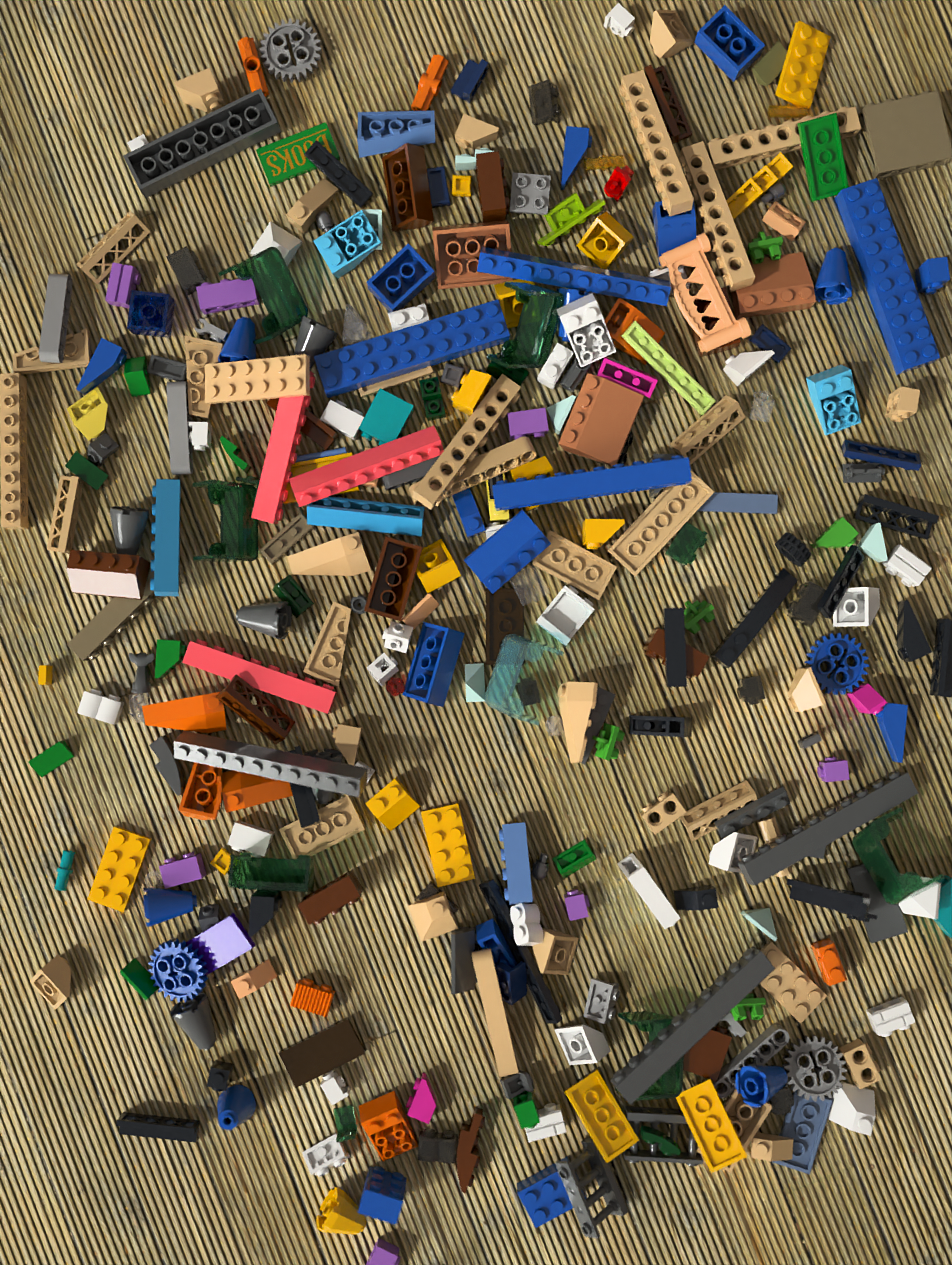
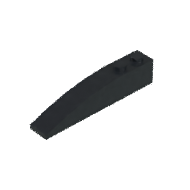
M782 568L710 656L724 668H730L773 615L798 580Z

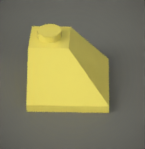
M97 386L68 407L67 410L74 425L88 441L98 437L104 430L108 404L100 388Z

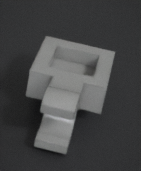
M200 318L199 321L204 324V328L198 329L195 327L194 329L198 334L205 335L209 333L211 335L210 338L215 342H226L229 336L227 332Z
M730 1012L721 1019V1021H727L730 1024L728 1029L735 1037L739 1035L742 1038L747 1034L740 1023L735 1021Z

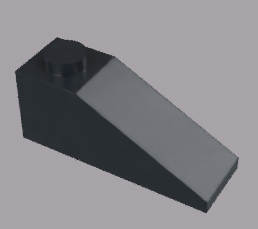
M908 600L898 602L897 652L904 662H912L932 653Z
M630 715L629 734L692 737V717Z

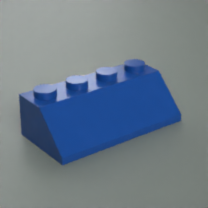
M521 510L467 556L464 561L493 594L551 545V542L528 515Z
M423 622L402 695L444 707L465 633Z

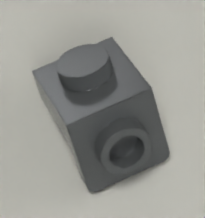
M104 433L88 445L87 456L91 462L101 467L104 464V460L119 449V445L107 433Z
M219 904L200 908L198 921L202 932L221 921Z
M518 1070L519 1073L508 1075L500 1080L506 1099L510 1100L525 1091H534L532 1086L533 1080L529 1073Z

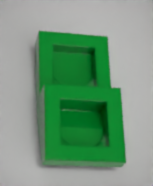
M221 436L220 441L226 453L233 462L248 473L252 467L237 456L241 450Z

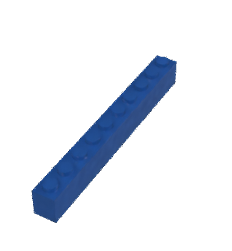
M482 246L477 272L667 306L671 290L670 281Z
M679 455L667 461H664V458L653 459L652 463L644 464V461L633 462L632 466L616 464L611 469L596 467L590 472L580 469L575 470L574 474L566 475V472H559L554 474L555 477L538 475L533 480L518 478L515 479L516 482L512 483L503 480L496 482V485H492L495 509L496 511L686 485L692 482L689 457L684 458L683 455Z

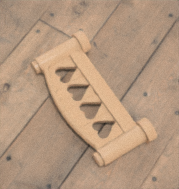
M704 232L697 235L696 239L661 254L658 258L662 268L668 267L672 291L681 313L701 338L698 341L701 352H708L740 337L744 339L751 336V330L744 317L735 320L705 256V253L711 251V246ZM679 266L696 267L688 279H683L681 277L682 273L678 271ZM687 283L704 285L696 296H691L689 294L690 290L686 288ZM696 299L711 301L704 313L697 312V306L693 303ZM702 317H716L719 320L712 330H706L705 323L701 320Z

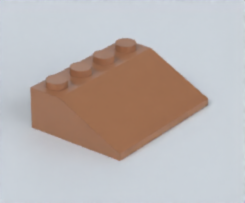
M508 220L432 227L438 289L500 284L513 280L510 277L477 272L481 246L511 252Z
M802 252L781 255L779 260L774 261L770 260V257H765L764 261L759 264H753L752 260H749L755 275L753 284L731 292L735 319L810 309L816 303L813 281ZM730 266L733 270H738L737 267Z
M587 373L558 444L564 451L613 467V465L618 463L644 400V395L608 379Z

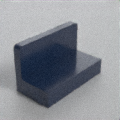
M469 59L451 88V93L470 103L488 73L489 62L481 59L480 63L477 64Z
M521 961L513 968L502 962L495 965L502 999L504 1002L513 1005L527 995L526 963Z

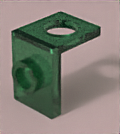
M248 475L246 478L236 477V481L241 484L257 487L253 501L254 504L260 481H258L257 477Z
M353 1105L334 1108L333 1111L338 1130L336 1142L355 1139L358 1128Z

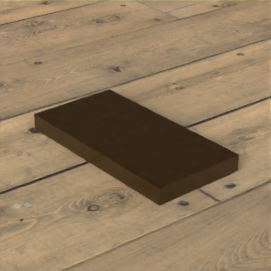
M486 588V665H524V588H499L493 594Z
M348 1017L279 1051V1056L297 1088L364 1055L366 1051Z

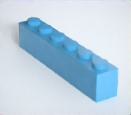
M156 479V485L152 487V496L156 497V504H152V515L156 516L155 522H152V534H155V541H151V553H155V560H151V571H154V579L150 580V590H154L155 596H179L180 480Z
M329 496L307 504V524L422 537L425 507Z

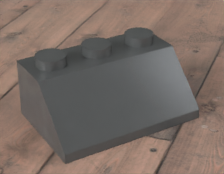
M458 927V929L451 931V994L474 990L475 983H478L471 952L475 951V944H479L475 927Z

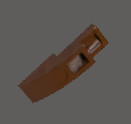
M478 1107L474 1109L470 1124H461L458 1137L457 1174L463 1193H466L467 1188L472 1186L474 1180L472 1172L474 1168H478L480 1162L478 1148H476L479 1139L477 1132L479 1128L482 1129L485 1117L483 1116V1109Z

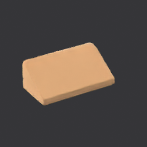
M777 201L772 204L762 219L763 222L790 241L795 239L806 223Z
M427 594L402 618V621L406 625L413 627L414 630L439 606V603L431 594Z

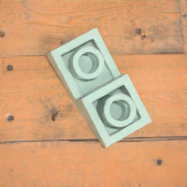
M480 148L479 150L475 149V157H471L469 154L456 155L455 170L476 169V154L494 151L488 148Z

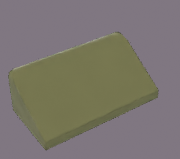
M777 41L752 68L758 84L768 86L782 72L787 51L780 42Z

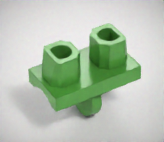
M764 231L758 232V238H754L751 243H748L746 254L748 258H751L753 264L763 262L765 254H769L772 261L779 260L782 255L781 246L783 238L782 236L772 238L771 235L765 236Z
M688 600L685 602L687 607L684 610L685 629L689 630L692 634L700 631L701 627L697 623L700 619H703L706 623L715 619L712 611L714 607L711 603L709 604L705 600L701 603L696 600L693 604Z
M605 723L603 730H600L599 736L593 735L592 739L597 741L595 756L608 761L618 758L619 749L614 748L615 742H621L625 735L623 731L619 730L620 727Z
M749 993L730 1012H732L735 1021L745 1020L747 1018L746 1011H750L753 1020H760L764 1016L763 1006L766 1004L765 998H754L753 993Z

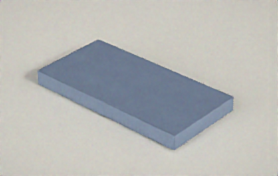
M797 1090L793 1091L779 1136L794 1138L792 1159L772 1161L773 1163L807 1174L811 1173L833 1103L832 1098L824 1096L825 1099L822 1101L818 1096L817 1101L814 1102L811 1096L809 1100H806L804 1094L800 1097L797 1095Z

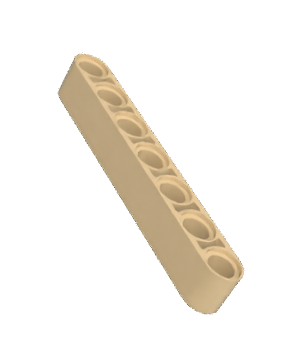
M520 437L475 457L472 462L468 461L465 465V472L461 477L457 475L454 479L456 483L450 492L446 490L442 496L445 499L532 461L537 453L529 437ZM448 469L442 471L445 475L451 474V471ZM419 481L409 487V493L414 506L426 507L412 497L415 488L421 482ZM431 484L434 490L440 489L438 484Z
M491 948L471 952L499 1076L504 1077L519 1073Z

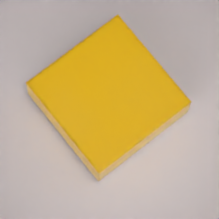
M453 175L452 196L471 197V176Z
M39 666V685H52L53 666Z
M221 848L210 864L226 875L238 859L225 848Z

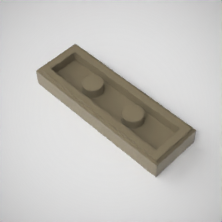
M301 512L259 551L273 565L307 535L314 526L307 524V518Z

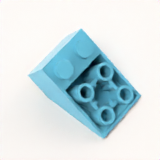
M360 210L315 239L314 243L332 274L339 279L361 263L381 244V241L364 212Z
M841 364L806 377L811 401L826 436L861 423L851 369Z

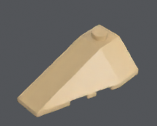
M359 532L287 556L293 575L356 576L371 571Z
M566 682L561 684L558 689L559 707L570 763H580L583 761L587 743L585 732L592 722L589 719L591 708L595 709L598 683Z

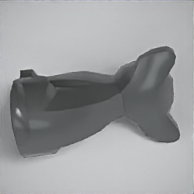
M140 652L135 655L129 653L130 661L137 665L135 682L132 683L131 692H150V674L147 666L153 661L154 654L148 655Z

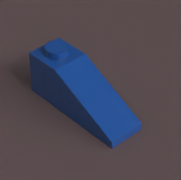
M566 126L560 190L566 188L584 159L587 148H591L592 136L589 135V128Z
M101 338L76 389L84 395L89 393L119 370L121 365H124L127 359V352L122 347Z
M470 488L452 495L467 539L486 533Z
M887 703L882 706L884 709L875 714V716L877 717L879 728L892 761L903 763L908 705Z
M494 919L476 926L477 942L482 949L491 948L495 965L500 962L511 968L517 965Z

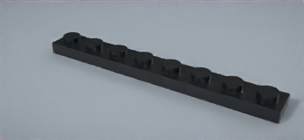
M494 879L479 884V887L517 964L521 961L526 963L527 985L546 1023H559L563 1020L560 1009L555 1004L551 991L546 986L543 975L534 962L532 953L529 952L527 946H519L515 942L513 934L514 925L511 921L508 904L503 899L498 884Z

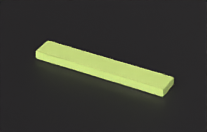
M636 321L621 335L700 415H704L716 400Z

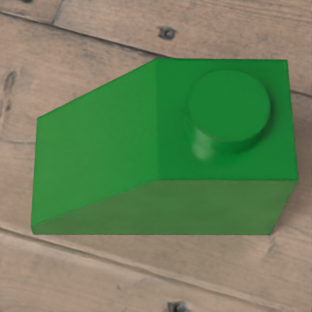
M157 639L155 678H164L183 661L187 650L185 641Z
M525 1091L513 1098V1105L521 1129L535 1127L537 1123H540V1118L533 1093Z

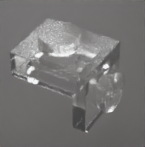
M767 391L754 392V401L749 418L769 423L775 402L774 397Z
M149 692L128 695L130 715L137 723L145 722L142 706L151 704Z
M547 717L545 728L548 732V737L565 736L562 717Z

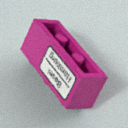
M608 356L603 358L597 372V376L608 379L648 398L651 397L658 381L656 376Z

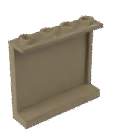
M928 90L916 96L910 94L897 100L887 99L879 104L869 103L863 107L858 115L859 118H864L874 160L875 170L872 172L873 179H882L946 165L952 159L951 143L938 91L930 92Z

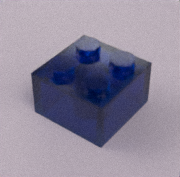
M131 290L127 329L136 335L171 338L175 300L170 294Z

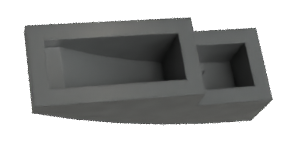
M161 736L149 745L160 760L155 767L176 795L180 796L185 791L180 760L174 758V747L167 736Z

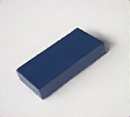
M445 167L427 169L432 208L450 206Z
M763 324L749 339L762 351L773 350L775 354L771 359L777 364L791 350L789 345Z

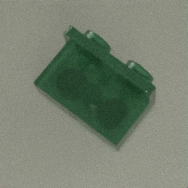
M686 522L665 552V555L682 566L688 563L691 565L697 556L695 554L698 547L702 548L707 541V538H705L707 532H702Z

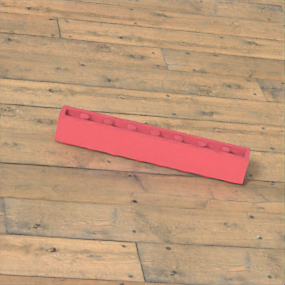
M311 371L310 388H313L315 384V377H313L314 373ZM309 395L279 398L251 518L278 524V521H281L283 517L282 505L288 496L286 488L287 484L290 483L289 479L292 478V472H290L292 464H295L297 459L295 451L296 446L301 442L302 435L300 430L306 421L304 413L306 407L308 408L311 397Z
M431 426L292 477L289 481L298 505L302 507L440 456L444 450L435 427Z
M197 639L196 642H189L182 663L230 680L237 674L255 689L330 714L337 695V691L333 690V686L323 683V686L315 684L316 680L305 677L304 680L297 678V673L288 670L287 673L280 672L279 667L271 664L268 667L261 665L262 661L251 658L250 661L243 659V654L234 651L232 654L226 653L225 648L217 645L214 648L207 646L208 642Z

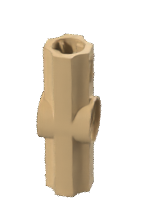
M766 817L758 821L765 844L770 845L776 842L775 838L781 834L775 817ZM789 866L775 874L776 877L789 875L793 872L792 867Z

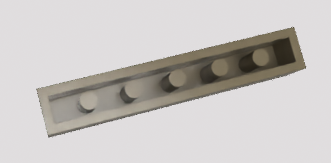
M151 564L142 600L114 597L67 644L83 661L94 660L100 654L98 651L103 646L107 647L112 643V637L116 633L120 634L127 627L126 624L130 620L136 619L141 613L140 610L144 606H149L154 601V590H150V580L154 579V571H151Z

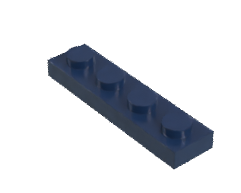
M844 440L842 444L843 457L880 463L889 467H901L906 470L919 471L921 467L920 455L918 453Z

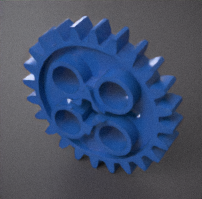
M833 633L828 634V639L826 636H821L822 642L815 640L816 647H809L813 652L806 653L810 660L805 661V663L810 664L816 681L820 684V690L826 688L825 693L827 694L832 691L833 695H838L840 691L844 695L846 694V689L848 692H853L852 686L859 688L860 686L857 681L864 682L865 680L861 676L868 674L864 671V668L869 667V665L865 664L864 661L869 659V657H863L862 655L866 649L860 650L859 647L862 643L854 644L856 638L848 640V634H844L841 637V633H836L834 637ZM833 645L836 646L838 650L835 656H833L830 652V649ZM849 656H851L854 660L852 666H849L847 664V658ZM823 661L827 664L825 672L820 669V664ZM834 661H838V664H839L840 666H839V667H835L836 664L834 663ZM838 672L843 674L841 682H838L836 679Z
M170 939L154 949V953L150 955L152 960L148 962L152 967L148 972L153 973L150 979L156 981L153 986L160 987L158 993L164 991V997L166 998L170 995L171 1001L177 998L178 1002L182 1000L187 1002L202 992V989L206 986L204 982L208 980V977L205 976L208 970L203 968L207 962H201L200 960L203 955H197L198 948L193 951L192 944L186 946L185 940L179 943L178 939L174 941Z

